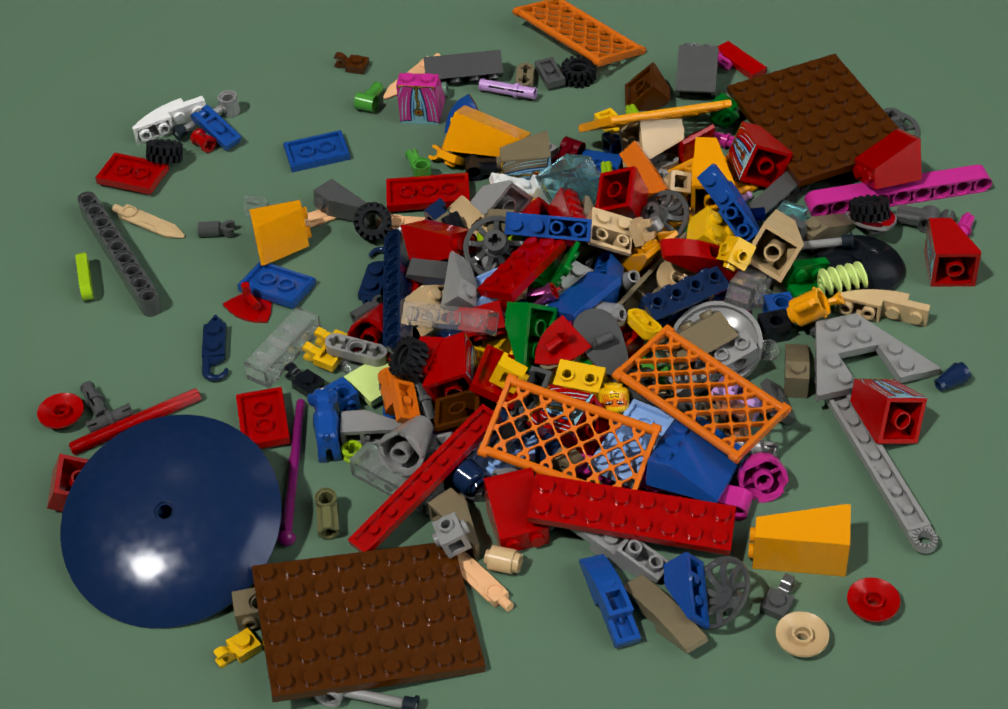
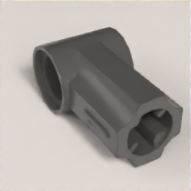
M898 204L896 212L897 223L917 226L923 233H927L929 218H940L941 216L939 208L933 205H927L922 209Z

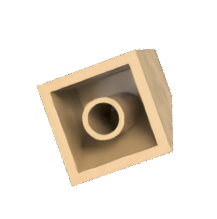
M648 119L635 121L619 127L621 151L627 148L633 141H636L649 160L684 140L685 129L682 119ZM623 161V168H627L626 164Z
M776 209L763 223L752 242L756 249L750 264L781 283L804 246L796 221Z

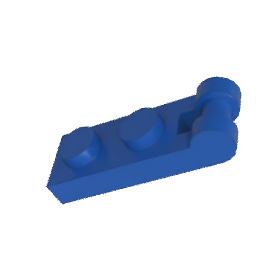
M209 105L203 106L201 111L190 115L192 121L196 125L198 124L210 136L216 138L217 143L225 151L241 142V135Z

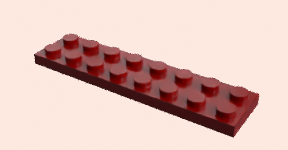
M536 473L527 522L730 556L736 506Z

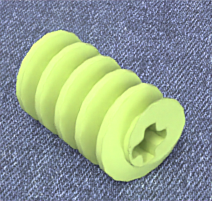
M855 261L853 265L846 263L844 267L837 265L836 268L828 267L827 271L824 268L818 271V288L824 294L825 290H827L830 296L834 294V288H836L837 292H842L843 286L846 291H851V285L854 286L855 290H859L860 283H862L864 288L868 287L867 273L859 261Z

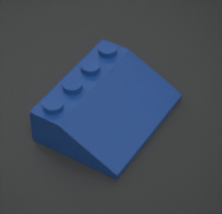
M696 417V422L702 426L711 424L702 417ZM675 419L648 459L645 485L702 501L718 503L743 459L735 464L728 459L726 454ZM719 429L715 430V435L720 439L728 437ZM735 443L734 448L736 450H739L742 447L738 443Z

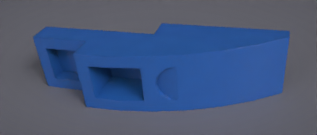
M711 164L697 179L720 209L718 211L735 236L750 242L760 230L757 221L733 182L727 180L716 164Z
M506 212L504 234L590 242L592 219Z
M604 554L579 559V564L594 604L600 608L614 648L639 643L641 636L632 615L634 608L610 561Z

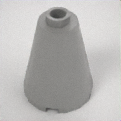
M417 415L386 433L378 443L379 450L377 454L382 465L392 473L396 471L403 473L401 476L412 475L424 462L433 432L432 422L425 416Z

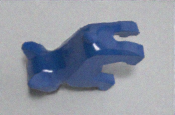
M329 387L315 389L313 394L307 395L308 403L315 409L313 429L317 442L319 463H327V449L332 450L335 462L342 460L339 442L341 421L337 410L334 409V405L338 400V394Z

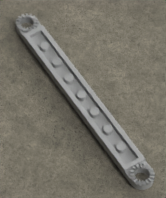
M851 394L825 400L912 547L917 552L923 554L935 551L938 544V535L935 534L931 523L882 444H877L868 432L850 402ZM924 537L928 538L931 542L926 545V543H920L918 539Z

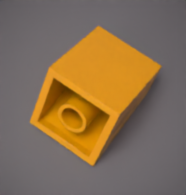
M300 200L249 209L261 266L309 247L308 238H312L310 226H305L308 214L306 206L302 207Z

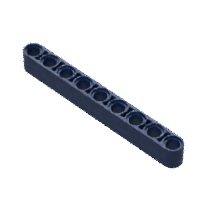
M399 229L392 230L384 238L383 346L391 355H393V347H397V341L401 342V338L406 335L413 337V318L404 299L412 293V280L405 277L410 261L403 234Z

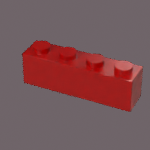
M560 187L548 207L549 215L586 219L578 193L570 188L565 190ZM557 239L563 240L570 247L576 242V240Z

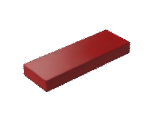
M727 41L717 46L723 56L733 63L732 67L749 79L767 73L765 65L731 42Z

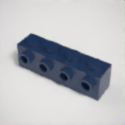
M718 266L710 269L707 267L692 277L686 276L676 284L665 285L658 292L645 294L640 299L638 308L645 310L661 326H665L678 320L687 310L698 304L720 301L727 298L732 286Z

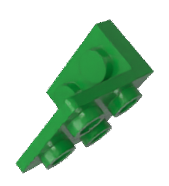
M576 241L560 261L555 259L530 285L534 288H539L552 282L557 288L562 281L561 277H566L573 268V265L570 263H573L580 253L577 251L580 242Z
M826 257L796 260L781 283L788 292L790 291L793 298L812 290L813 287H818V271L821 268L827 270L830 262ZM825 290V296L827 297V299L834 296V294L830 296L828 291Z

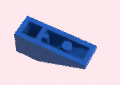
M686 551L663 564L665 587L686 617L707 629L710 627L704 562Z

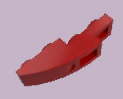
M668 238L659 241L663 259L681 266L683 269L697 273L701 269L707 267L710 269L718 266L727 280L734 283L740 278L738 270L731 272L723 268L724 263L716 259L720 248L716 244L684 238Z

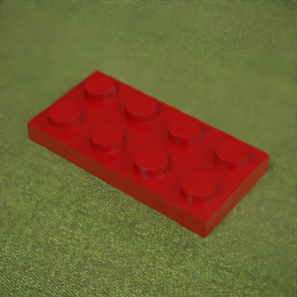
M468 172L386 179V202L389 212L426 209L439 198L446 203L447 208L461 195L470 201Z
M530 236L477 288L479 295L514 301L567 248L565 242L552 238Z

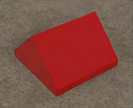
M712 124L684 137V140L663 152L677 154L679 164L693 158L695 138H714V125Z

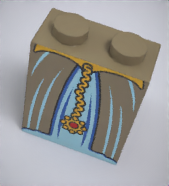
M543 131L500 147V156H496L497 169H501V172L497 173L516 178H525L526 180H530L533 174L552 178L548 131Z

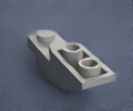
M572 530L591 544L588 548L596 555L604 554L612 565L635 576L642 574L653 582H658L664 574L663 564L667 563L668 560L642 541Z

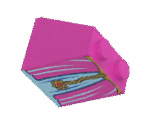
M399 73L396 89L400 123L439 125L445 103L439 74Z

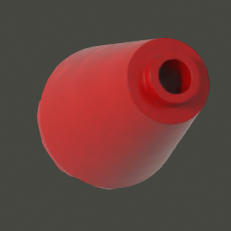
M383 303L378 304L351 325L348 336L383 345ZM355 347L353 350L358 353L362 351V348Z

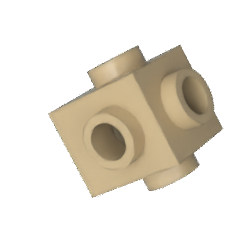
M671 170L662 178L670 190L679 192L685 198L691 194L692 173Z

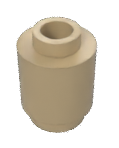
M492 545L491 549L486 550L484 564H487L488 570L510 575L519 573L521 570L523 554L518 553L516 549Z

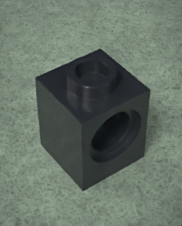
M784 309L758 314L757 322L762 332L763 345L790 340V334L794 326Z

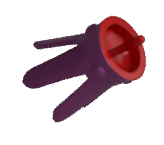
M551 282L547 283L544 287L529 289L530 292H527L525 295L527 297L536 296L534 304L546 305L548 302H553L559 298L558 290H560V287L556 288Z

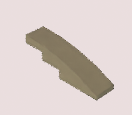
M641 574L623 585L629 599L638 605L640 614L655 624L657 633L683 652L688 654L708 642V638L703 631L686 617L675 601Z

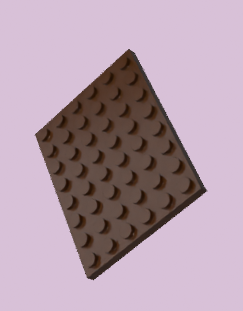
M836 54L827 55L727 86V93L736 101L739 109L751 124L764 128L792 151L793 155L789 164H787L786 171L799 187L852 171L856 165L855 158L894 130L899 129Z
M435 543L251 566L272 703L328 695L327 693H343L485 672L486 665L458 557L456 555L449 559L443 548H438Z

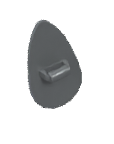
M597 308L584 310L573 322V327L592 346L584 354L595 366L605 367L608 377L612 378V373L628 360L622 331L611 313Z

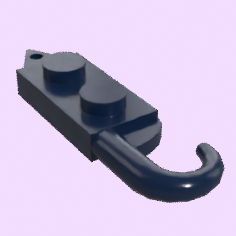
M384 247L374 248L370 251L369 257L376 253H384ZM375 261L367 266L358 291V299L363 304L368 301L371 302L376 295L380 294L382 297L384 261Z
M214 315L208 324L203 326L202 375L211 382L224 379L229 371L228 368H225L221 374H211V366L219 365L226 360L227 326L226 322L223 323L217 315Z

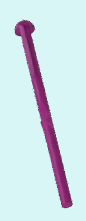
M303 399L296 401L291 454L288 461L287 492L283 501L281 528L277 539L278 543L284 547H289L296 541V535L292 533L305 412V400Z

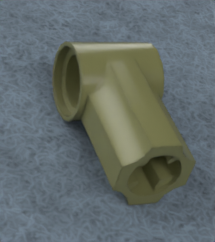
M324 487L319 489L314 496L318 537L331 540L340 535L339 506L336 492L331 488Z

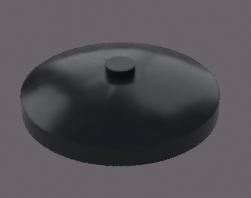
M853 235L854 249H851V247L842 248V246L819 248L815 255V258L826 257L830 262L828 267L834 268L837 265L844 267L846 263L853 265L855 261H859L863 265L868 277V287L864 288L862 283H860L859 290L878 289L895 291L902 280L903 262L898 252L889 244L873 237ZM843 286V287H842V292H845L846 289H845V287Z

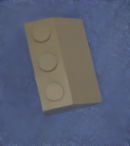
M711 309L699 314L700 319L693 323L689 320L679 325L680 330L676 331V333L706 353L738 337L737 332L720 311H712ZM667 337L664 338L658 345L668 344L669 339ZM680 347L673 349L672 355L674 357L687 356V351ZM658 350L662 358L670 357L669 350ZM686 362L673 363L675 370L688 365ZM665 363L671 369V364Z

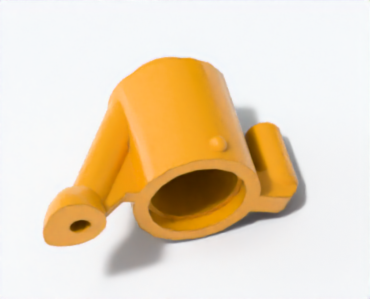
M813 287L812 290L789 300V307L786 308V311L793 324L797 323L803 327L822 317L827 318V315L831 312V305H844L845 301L840 291L827 299L820 288Z

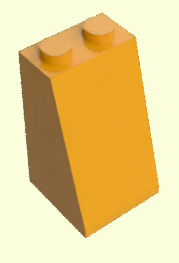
M464 105L454 112L442 150L496 157L500 156V147L527 138L531 132Z
M695 138L691 183V217L707 206L716 212L720 210L697 179L711 164H716L727 180L732 181L735 185L717 138Z
M851 504L756 517L755 527H750L749 542L752 543H749L748 558H753L752 569L845 577L850 550Z

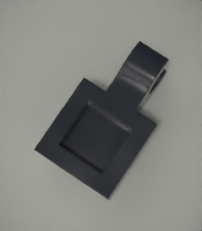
M292 362L284 367V370L288 371L285 377L292 381V388L306 397L308 394H313L315 389L325 385L324 379L309 369L302 373Z

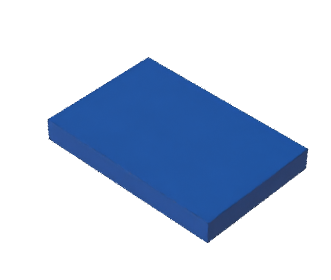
M341 130L283 143L292 173L351 160Z
M259 262L237 286L238 291L242 292L241 284L248 282L253 296L294 309L316 285V278L271 263L261 266Z
M589 271L560 294L558 299L547 306L558 308L557 318L563 315L567 320L574 321L584 310L592 309L622 284L619 276Z

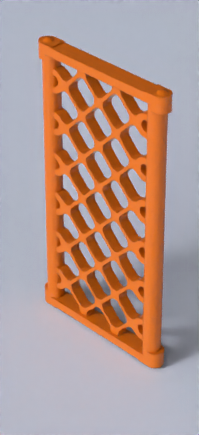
M544 0L518 6L512 10V13L517 17L526 20L592 61L598 67L643 55L646 52L644 46L638 45L566 0Z
M668 324L624 364L618 367L611 376L617 382L624 383L722 451L735 464L739 463L792 410L790 405L785 402L781 403L676 333L675 329ZM667 337L669 339L668 344L658 345L664 338ZM680 347L687 351V356L674 357L672 355V350ZM669 350L670 357L657 358L655 351ZM650 351L653 352L652 358L642 359ZM699 359L706 363L704 369H692L690 365L691 362ZM686 362L688 369L675 370L673 363ZM670 363L671 370L658 371L656 364ZM653 364L654 371L641 372L639 365ZM634 365L637 366V372L630 373L629 375L626 374ZM719 372L724 375V381L711 382L709 380L710 374ZM704 374L706 375L707 382L694 383L692 375ZM687 375L690 382L677 384L675 376ZM671 376L673 383L661 385L658 383V377ZM642 377H654L656 384L645 387L640 383V379ZM737 384L743 388V394L730 395L728 393V387ZM723 387L726 394L713 396L711 388ZM707 388L708 396L697 397L694 395L693 389ZM670 389L674 391L673 398L664 400L658 396L660 390ZM690 389L691 396L678 397L676 390ZM756 397L763 402L762 407L750 408L747 406V400ZM743 400L745 407L733 409L730 407L729 401ZM726 401L727 409H714L712 402ZM690 402L692 403L693 410L683 413L677 409V404ZM696 402H709V410H696ZM776 410L777 413L770 420H767L766 413ZM762 413L764 421L752 422L749 420V414ZM745 414L747 421L735 423L732 421L731 415ZM709 415L711 416L712 423L702 426L696 422V417ZM714 415H728V423H715ZM745 427L748 429V436L736 437L733 434L734 428ZM751 427H762L754 436L751 434ZM728 428L730 429L731 436L720 439L715 435V430ZM736 442H746L739 450L734 448Z
M509 373L506 376L505 385L483 441L477 450V455L484 458L488 456L522 469L532 467L533 472L537 474L580 481L585 480L576 477L575 468L587 463L593 474L586 479V482L595 481L600 484L598 477L606 472H612L616 479V483L612 486L622 487L624 483L635 480L632 489L638 490L647 467L648 459L651 456L659 433L662 431V425L656 423L648 424L518 379L517 375ZM511 386L516 388L518 396L505 402ZM530 393L539 396L540 405L528 410L523 399ZM520 401L525 411L516 417H512L508 411V406ZM553 401L561 403L564 410L563 413L551 418L546 407ZM502 408H504L509 419L503 423L496 424ZM539 409H543L548 419L539 425H535L530 415ZM576 409L584 411L587 418L586 422L574 426L569 415ZM527 416L532 427L526 431L518 432L515 421ZM562 417H566L571 428L558 433L553 423ZM599 417L609 420L610 426L609 430L601 434H597L592 425ZM510 423L513 425L516 434L504 440L499 433V428ZM550 424L555 435L547 440H541L537 432L538 429ZM585 425H589L594 436L586 441H581L576 431ZM622 425L632 428L633 437L624 442H620L615 433ZM493 431H496L500 442L492 448L488 444ZM535 432L539 443L526 448L522 441V436ZM573 432L578 440V444L566 449L560 439L562 436ZM609 433L614 434L617 445L604 449L600 438ZM645 433L652 435L647 450H643L639 439ZM514 439H519L523 450L516 456L507 453L506 444ZM558 440L562 451L549 456L545 449V444ZM595 440L599 443L601 452L589 457L584 450V445ZM635 441L641 452L629 458L626 456L623 446ZM538 447H542L546 454V458L540 464L530 461L529 452ZM576 448H581L585 455V460L572 464L568 453ZM615 449H620L625 460L612 465L607 454ZM561 455H565L569 462V467L563 472L554 470L552 460ZM604 456L609 467L601 472H595L591 461ZM644 457L638 473H635L630 464L631 461ZM627 464L632 472V476L620 481L614 470L619 466Z

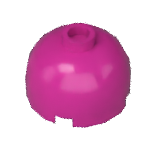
M765 452L754 453L745 458L739 466L737 474L739 487L748 489L752 493L753 499H759L758 502L760 503L773 501L781 496L784 492L783 488L786 486V482L788 484L789 480L786 468L779 458Z

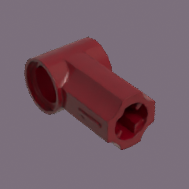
M565 136L560 143L559 150L551 158V167L554 171L561 173L570 166L572 162L567 154H569L571 159L580 160L583 150L586 149V143Z

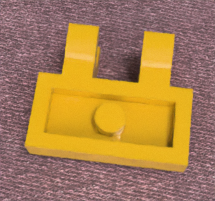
M319 326L314 331V336L318 337L315 340V345L307 341L302 347V350L306 351L303 356L304 360L313 361V365L333 372L343 360V358L327 353L325 339L333 333L327 332ZM335 329L334 332H333V333H338V334H343V335H347V336H348L347 333H344V332L339 331V330H337V329Z

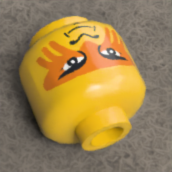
M620 382L604 383V387L599 390L598 400L605 409L622 414L629 408V389Z

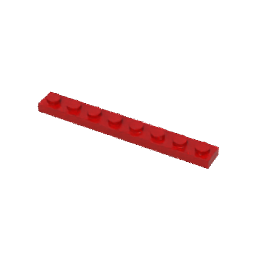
M482 404L347 539L349 544L359 552L375 550L483 441L494 411ZM499 416L496 424L502 421L501 416Z

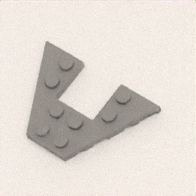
M857 313L816 321L814 327L816 402L852 393L854 377L841 358L876 351L895 380L900 383L932 377L940 373L941 368Z

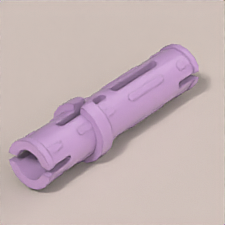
M483 78L479 81V91L510 95L516 99L522 97L535 100L537 97L536 87Z

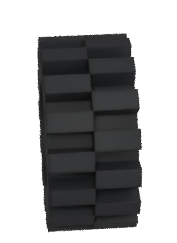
M577 55L576 58L570 56V59L566 58L562 62L561 72L565 77V84H568V87L574 86L575 89L578 86L584 88V85L589 87L590 83L593 84L594 80L596 81V65L584 56L582 58L580 55Z
M171 139L149 140L146 142V160L157 164H177L182 162L183 144L176 140L170 141Z
M873 194V196L861 195L859 198L854 197L850 200V218L854 222L878 223V221L882 222L890 217L889 198L886 196H877L876 194Z
M367 202L356 211L353 225L359 236L366 240L375 241L383 238L389 232L392 225V216L383 204ZM369 213H375L380 217L381 224L377 229L371 230L365 226L364 219Z
M406 335L401 338V342L397 341L396 348L393 347V355L389 357L391 361L388 362V366H390L389 371L392 375L406 381H414V378L417 379L419 377L418 373L423 372L422 367L427 364L425 359L429 357L426 354L429 352V348H427L428 345L425 342Z

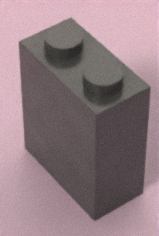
M685 43L684 45H679L676 97L715 99L719 47H715L712 44L695 46L692 43Z

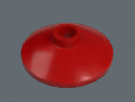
M54 394L46 398L39 405L37 417L39 422L47 428H65L80 419L84 412V404L81 398L75 394Z
M873 577L860 579L851 585L847 593V603L850 610L856 616L866 621L883 622L889 620L897 614L900 608L901 601L898 591L892 584L883 579Z

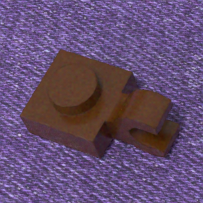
M336 52L334 59H338L335 67L345 68L346 72L364 75L369 65V57L351 54L348 58L342 52Z

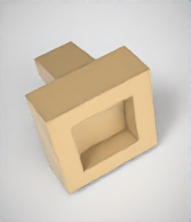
M637 217L629 225L628 228L635 247L643 246L645 242L656 237V231L649 232L646 227L652 225L651 219Z

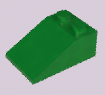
M507 302L505 327L515 361L528 367L525 373L528 374L531 366L540 368L539 365H535V351L544 331L557 320L558 308L529 302Z

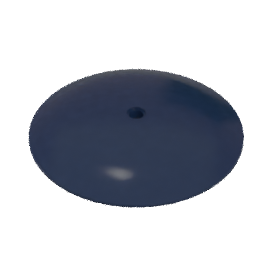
M170 415L147 420L126 429L105 443L87 461L77 475L66 498L60 527V541L63 559L73 583L86 600L100 612L119 622L149 629L182 627L217 614L233 603V591L248 589L253 585L251 566L267 564L274 551L282 516L281 494L275 472L267 457L248 436L233 426L213 418L198 415ZM167 512H172L171 516L163 519Z

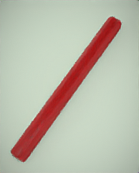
M196 388L73 440L69 443V448L73 455L79 454L111 440L134 425L166 416L201 400V395Z

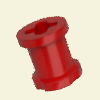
M201 128L194 130L190 137L191 143L195 146H200L201 150L206 153L213 151L217 144L216 138L208 136Z

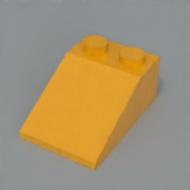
M677 230L657 232L656 237L645 242L643 246L635 247L634 242H632L630 256L616 253L614 256L624 266V272L636 270L641 278L644 275V271L651 268L662 256L659 241L661 239L676 238L678 236Z

